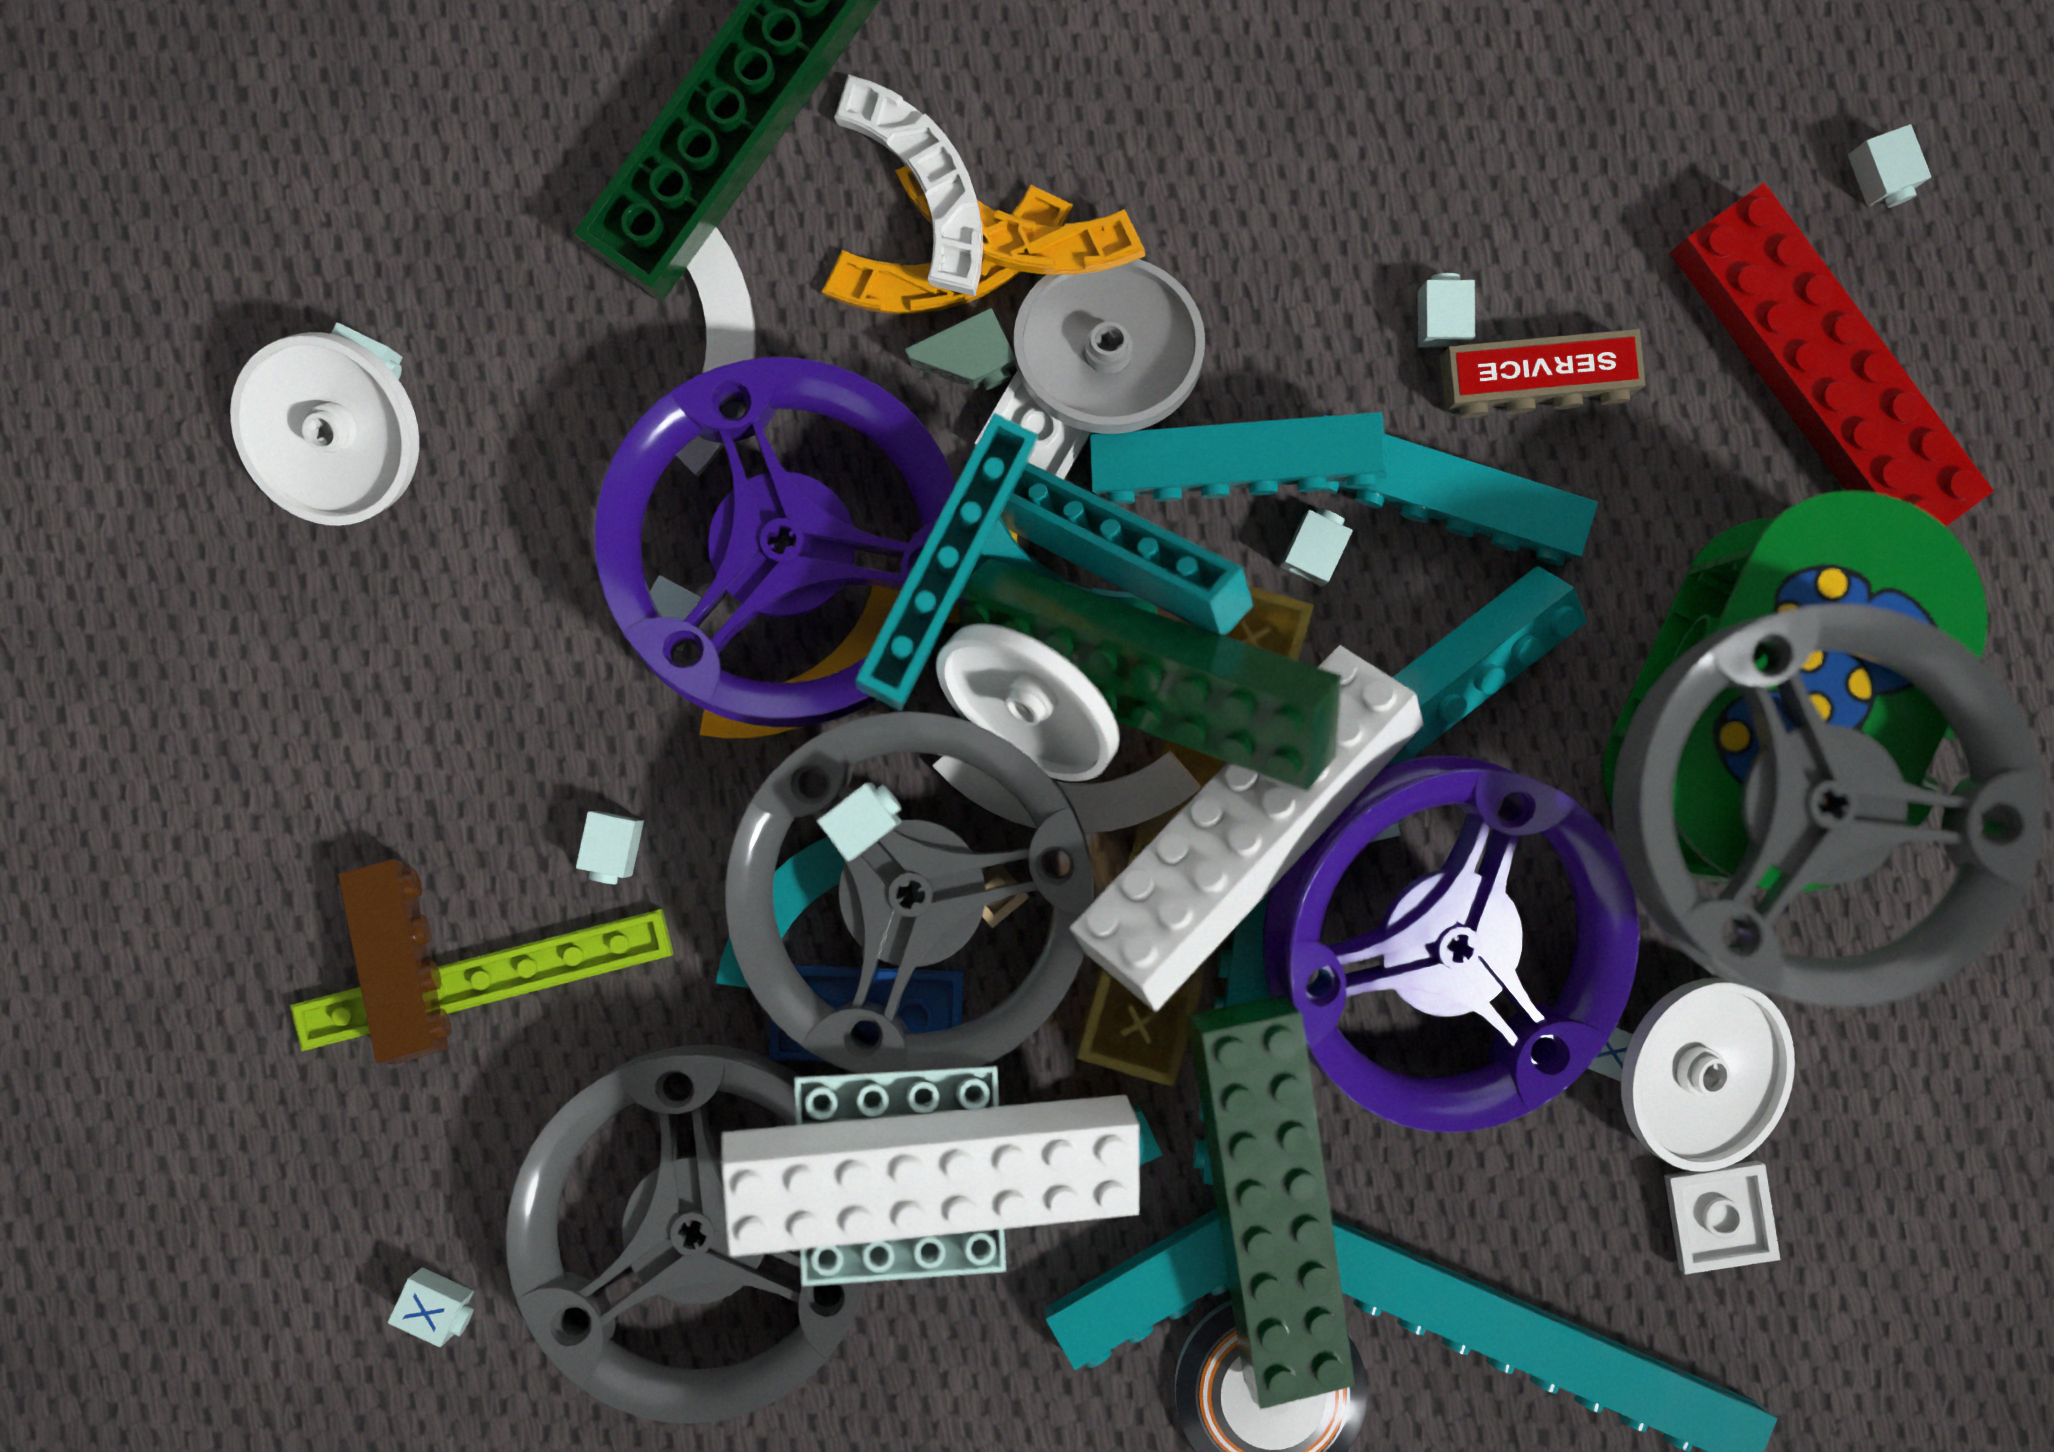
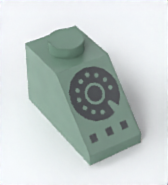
M992 308L905 349L912 368L972 389L985 385L986 390L996 388L1012 378L1010 372L1017 369L1015 356Z

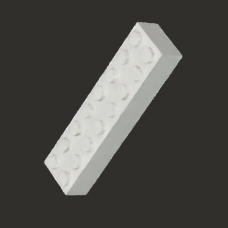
M1339 645L1319 666V668L1342 675L1336 757L1311 789L1306 791L1227 762L1070 927L1084 952L1156 1012L1424 725L1415 692Z
M1127 1095L722 1133L723 1174L730 1256L1139 1215V1124Z

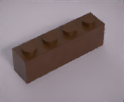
M392 859L338 874L375 1062L394 1065L449 1050L447 1037L451 1035V1024L446 1010L440 1008L437 990L441 988V976L436 963L430 960L427 943L431 942L432 933L425 915H421L417 897L422 895V885L417 871L411 869L409 864Z

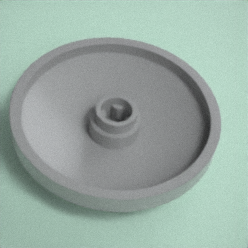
M1140 259L1098 272L1075 275H1045L1036 283L1024 299L1018 311L1014 328L1015 365L1021 382L1032 399L1045 412L1062 423L1080 430L1101 434H1119L1141 430L1172 414L1182 405L1195 387L1200 375L1205 351L1203 321L1190 294L1170 274Z

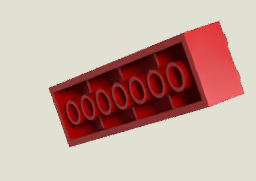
M1765 182L1691 234L1669 252L1845 491L1871 492L1900 499L1929 513L1945 527L1994 492Z

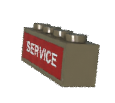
M1640 329L1449 346L1440 356L1445 412L1459 411L1461 418L1484 416L1489 414L1488 408L1505 406L1509 414L1525 413L1536 410V404L1549 402H1553L1554 409H1570L1582 406L1583 399L1600 398L1601 405L1621 404L1630 401V395L1646 386Z

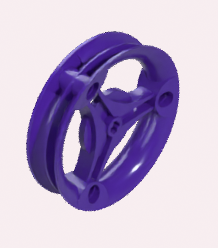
M791 357L750 359L720 366L697 375L657 401L634 425L613 457L602 485L595 521V553L603 592L611 612L625 637L651 671L672 690L702 709L729 720L773 728L803 727L844 718L878 701V699L856 689V679L868 655L849 667L828 676L794 683H772L743 678L724 671L718 654L733 636L761 614L783 618L810 613L828 603L846 585L880 586L902 591L956 484L943 453L919 419L897 398L866 378L838 366L815 360ZM732 402H741L747 407L745 413L736 419L723 416L721 414L722 408ZM776 410L806 411L830 417L861 432L879 446L899 469L914 498L921 529L913 536L911 541L907 543L889 540L854 528L846 507L831 489L809 476L786 472L773 452L763 429L771 421ZM755 435L768 473L757 475L747 480L733 442L742 441ZM699 436L704 440L724 444L730 460L734 489L724 498L716 510L709 531V555L716 577L699 604L682 621L676 618L662 617L654 604L643 571L641 534L647 504L658 479L673 458L688 443ZM781 536H789L790 545L795 544V546H787L784 554L776 553L775 545L771 544V542L779 543ZM859 550L902 558L901 573L896 574L853 566L855 551ZM729 594L741 606L715 636L709 640L698 627L725 596ZM693 643L698 646L700 650L699 657L693 664L681 666L674 662V652L681 644Z
M1453 755L1425 756L1384 766L1271 888L1263 923L1262 955L1264 974L1270 997L1284 994L1302 1012L1308 1060L1356 1103L1385 1120L1409 1128L1446 1133L1475 1131L1515 1120L1536 1110L1571 1085L1594 1061L1617 1026L1631 991L1638 959L1639 922L1634 889L1628 879L1617 847L1596 819L1575 800L1548 784L1520 775L1495 763ZM1503 799V804L1500 810L1497 812L1498 805ZM1456 803L1458 808L1466 814L1459 837L1441 869L1420 876L1404 887L1389 905L1382 923L1378 927L1344 942L1327 946L1322 944L1319 938L1327 905L1341 876L1356 855L1382 831L1401 819L1435 806ZM1490 827H1492L1493 831L1490 836L1488 845L1486 847L1484 856L1482 858L1480 867L1478 869V872L1475 873L1474 871L1479 860L1481 851L1483 849L1484 843L1486 841L1488 832L1490 830ZM1539 832L1555 850L1566 870L1574 896L1577 925L1573 959L1558 998L1554 1004L1541 1003L1533 1005L1522 988L1515 972L1522 947V928L1518 912L1512 900L1505 892L1512 855L1520 835H1532ZM1450 939H1453L1451 944L1448 946L1447 944L1449 943ZM1374 956L1379 958L1380 965L1344 974L1343 964ZM1318 969L1317 978L1307 985L1309 977ZM1392 989L1408 1004L1428 1014L1456 1016L1474 1011L1496 1034L1488 1052L1487 1064L1465 1073L1443 1077L1409 1076L1386 1069L1359 1052L1336 1026L1344 1009L1345 998L1367 991ZM1500 991L1506 995L1519 1011L1508 1019L1506 1023L1488 1003Z

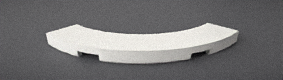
M848 75L834 117L837 125L856 130L887 147L909 168L927 198L933 224V253L928 275L930 286L976 296L983 257L982 222L978 201L969 174L958 152L932 119L905 102L902 96L874 82Z
M715 227L687 266L698 289L706 322L707 344L702 373L727 364L755 359L756 349L754 315L751 298L743 274L733 252ZM741 402L728 403L722 408L721 414L726 418L736 419L740 415L743 404ZM698 436L688 443L677 456L698 477L715 459L724 444L704 440Z
M1171 751L1139 771L1116 778L1115 780L1094 784L1057 781L1074 807L1084 833L1112 831L1150 820L1180 805L1201 789V785ZM943 756L933 765L952 786L973 802L1012 822L1037 829L1029 813L1018 799L987 773L965 762Z

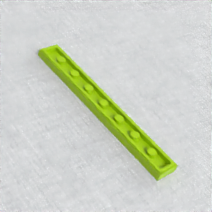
M663 909L439 966L441 988L437 990L440 1008H444L448 1014L672 956L674 952ZM361 987L290 1005L301 1052L370 1034Z

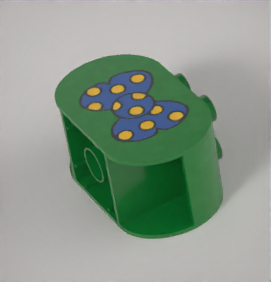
M1842 491L1818 495L1789 507L1776 518L1748 521L1729 528L1711 539L1692 561L1606 744L1602 760V780L1606 800L1612 814L1614 777L1618 755L1625 733L1638 706L1653 684L1678 658L1704 639L1727 627L1750 619L1812 605H1867L1892 610L1927 623L1961 643L1980 659L1986 643L1988 625L1987 605L1980 576L1963 545L1941 522L1920 508L1897 498L1862 491ZM1756 644L1752 653V661L1755 668L1762 671L1766 666L1767 657L1763 649ZM1813 652L1798 672L1807 693L1827 724L1844 726L1865 734L1888 753L1899 770L1904 783L1919 789L1938 793V779L1927 774L1942 739L1951 741L1956 738L1936 706L1910 681L1873 660L1839 652ZM1776 683L1766 686L1785 732L1796 729ZM1722 688L1706 705L1684 742L1676 767L1672 800L1674 829L1685 867L1691 878L1728 884L1737 871L1750 844L1741 816V792L1747 771L1755 757L1759 754L1760 749L1752 716L1740 689ZM1820 796L1825 799V802H1818L1820 813H1826L1822 810V807H1828V799L1826 796ZM1907 802L1904 827H1919L1931 812L1933 805ZM1770 866L1754 888L1769 889L1780 872ZM1809 883L1800 892L1820 890L1837 884L1822 885Z

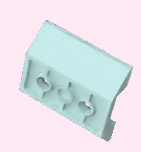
M996 1066L795 1078L796 1126L999 1107ZM1004 1228L800 1249L802 1286L1006 1271Z

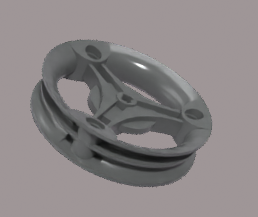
M1825 604L1783 611L1727 627L1692 647L1668 667L1647 692L1625 733L1614 777L1613 816L1620 857L1640 903L1670 941L1691 959L1729 981L1760 992L1819 1006L1858 1007L1896 1001L1923 992L1959 972L1989 947L2011 919L2031 881L2039 855L2043 832L2044 797L2039 762L2027 725L2015 702L2001 682L1979 658L1941 630L1916 618L1892 610L1867 605ZM1756 644L1763 649L1767 657L1766 666L1762 671L1755 668L1752 661V653ZM1813 652H1839L1860 656L1890 668L1910 681L1936 706L1949 724L1966 762L1968 776L1957 783L1949 796L1916 788L1903 782L1900 772L1891 757L1874 740L1851 728L1828 725L1807 693L1798 672ZM1776 683L1796 729L1785 732L1766 686ZM1722 688L1740 689L1751 713L1760 749L1759 754L1755 757L1747 771L1741 792V816L1750 844L1733 878L1716 899L1702 896L1685 867L1674 829L1672 809L1673 784L1682 747L1702 710ZM1820 796H1826L1828 799V807H1822V810L1826 813H1820L1818 802H1825V799ZM1907 802L1944 807L1941 818V831L1904 827ZM1980 813L1983 819L1981 833H1979L1976 823ZM1909 841L1943 842L1944 850L1950 862L1958 871L1944 896L1931 912L1902 936L1880 948L1847 957L1815 958L1782 952L1777 936L1771 929V926L1782 910L1809 883L1833 885L1859 879L1883 863L1897 843ZM1771 866L1780 872L1779 876L1753 910L1743 905L1745 899ZM1732 919L1737 927V936L1730 945L1725 946L1722 940V928L1725 922Z
M893 712L872 715L844 723L805 743L786 758L755 794L742 817L728 860L725 884L726 916L732 947L742 974L757 1001L771 1019L805 1049L829 1063L859 1074L981 1067L1013 1050L1049 1018L1073 982L1085 952L1070 930V927L1094 901L1093 870L1085 833L1074 807L1057 781L1049 777L1028 755L1011 742L990 730L964 721L962 718L922 712ZM912 752L937 754L960 760L987 773L1009 790L1029 813L1037 827L1031 846L1010 851L974 852L962 837L943 825L927 820L907 819L901 820L902 822L855 859L848 862L844 857L846 863L842 870L839 884L840 909L851 935L864 948V962L854 1002L839 1005L834 1009L821 999L797 972L785 950L776 923L773 903L775 866L780 847L795 817L810 814L817 821L829 813L826 808L835 803L840 797L844 801L854 793L848 786L852 778L854 765L883 755ZM813 769L823 773L827 780L826 791L820 797L810 795L804 786L805 776ZM1051 850L1064 852L1070 860L1069 870L1061 876L1048 874L1042 865L1043 856ZM1029 858L1030 872L1033 879L986 888L982 867ZM912 881H916L921 884L922 887L918 891L924 890L925 898H919L911 905L904 900L908 894L902 895L901 887H907ZM1039 890L1042 896L1052 904L1051 921L1040 954L1020 985L996 1007L972 1021L942 1031L911 1033L905 1022L896 1013L902 994L915 967L940 962L960 950L977 929L983 916L985 905L1014 894ZM880 960L900 966L887 1007L866 1001ZM862 1020L873 1022L879 1030V1040L873 1043H866L860 1040L855 1031L856 1023Z
M700 1044L661 1049L639 1056L618 1066L580 1091L546 1124L531 1146L516 1179L508 1210L506 1251L510 1281L518 1308L541 1350L569 1380L592 1397L628 1414L659 1422L693 1424L732 1419L761 1409L799 1387L821 1367L845 1336L857 1313L867 1281L838 1283L842 1293L836 1297H826L820 1293L817 1285L802 1286V1283L760 1265L765 1253L730 1256L723 1159L718 1157L715 1150L708 1120L707 1101L717 1091L735 1094L769 1109L790 1126H796L795 1078L804 1077L796 1070L779 1061L769 1060V1057L732 1046ZM672 1073H682L690 1079L692 1089L689 1095H678L671 1089L670 1077ZM638 1103L652 1111L659 1112L661 1163L659 1167L642 1180L628 1201L622 1225L624 1252L607 1269L591 1280L573 1272H565L558 1244L557 1222L562 1190L576 1158L595 1133L614 1116ZM692 1111L696 1155L680 1157L676 1114ZM694 1220L702 1224L700 1228L702 1234L699 1238L690 1235L692 1232V1226L690 1225ZM800 1249L768 1252L770 1255L801 1268ZM628 1266H631L642 1283L610 1305L607 1297L599 1288ZM745 1285L777 1293L799 1303L798 1314L800 1323L793 1331L765 1352L732 1365L698 1369L674 1367L643 1358L614 1341L615 1317L635 1304L657 1294L678 1303L706 1304L721 1300ZM578 1307L583 1309L589 1318V1324L583 1326L577 1323L571 1317L569 1308Z

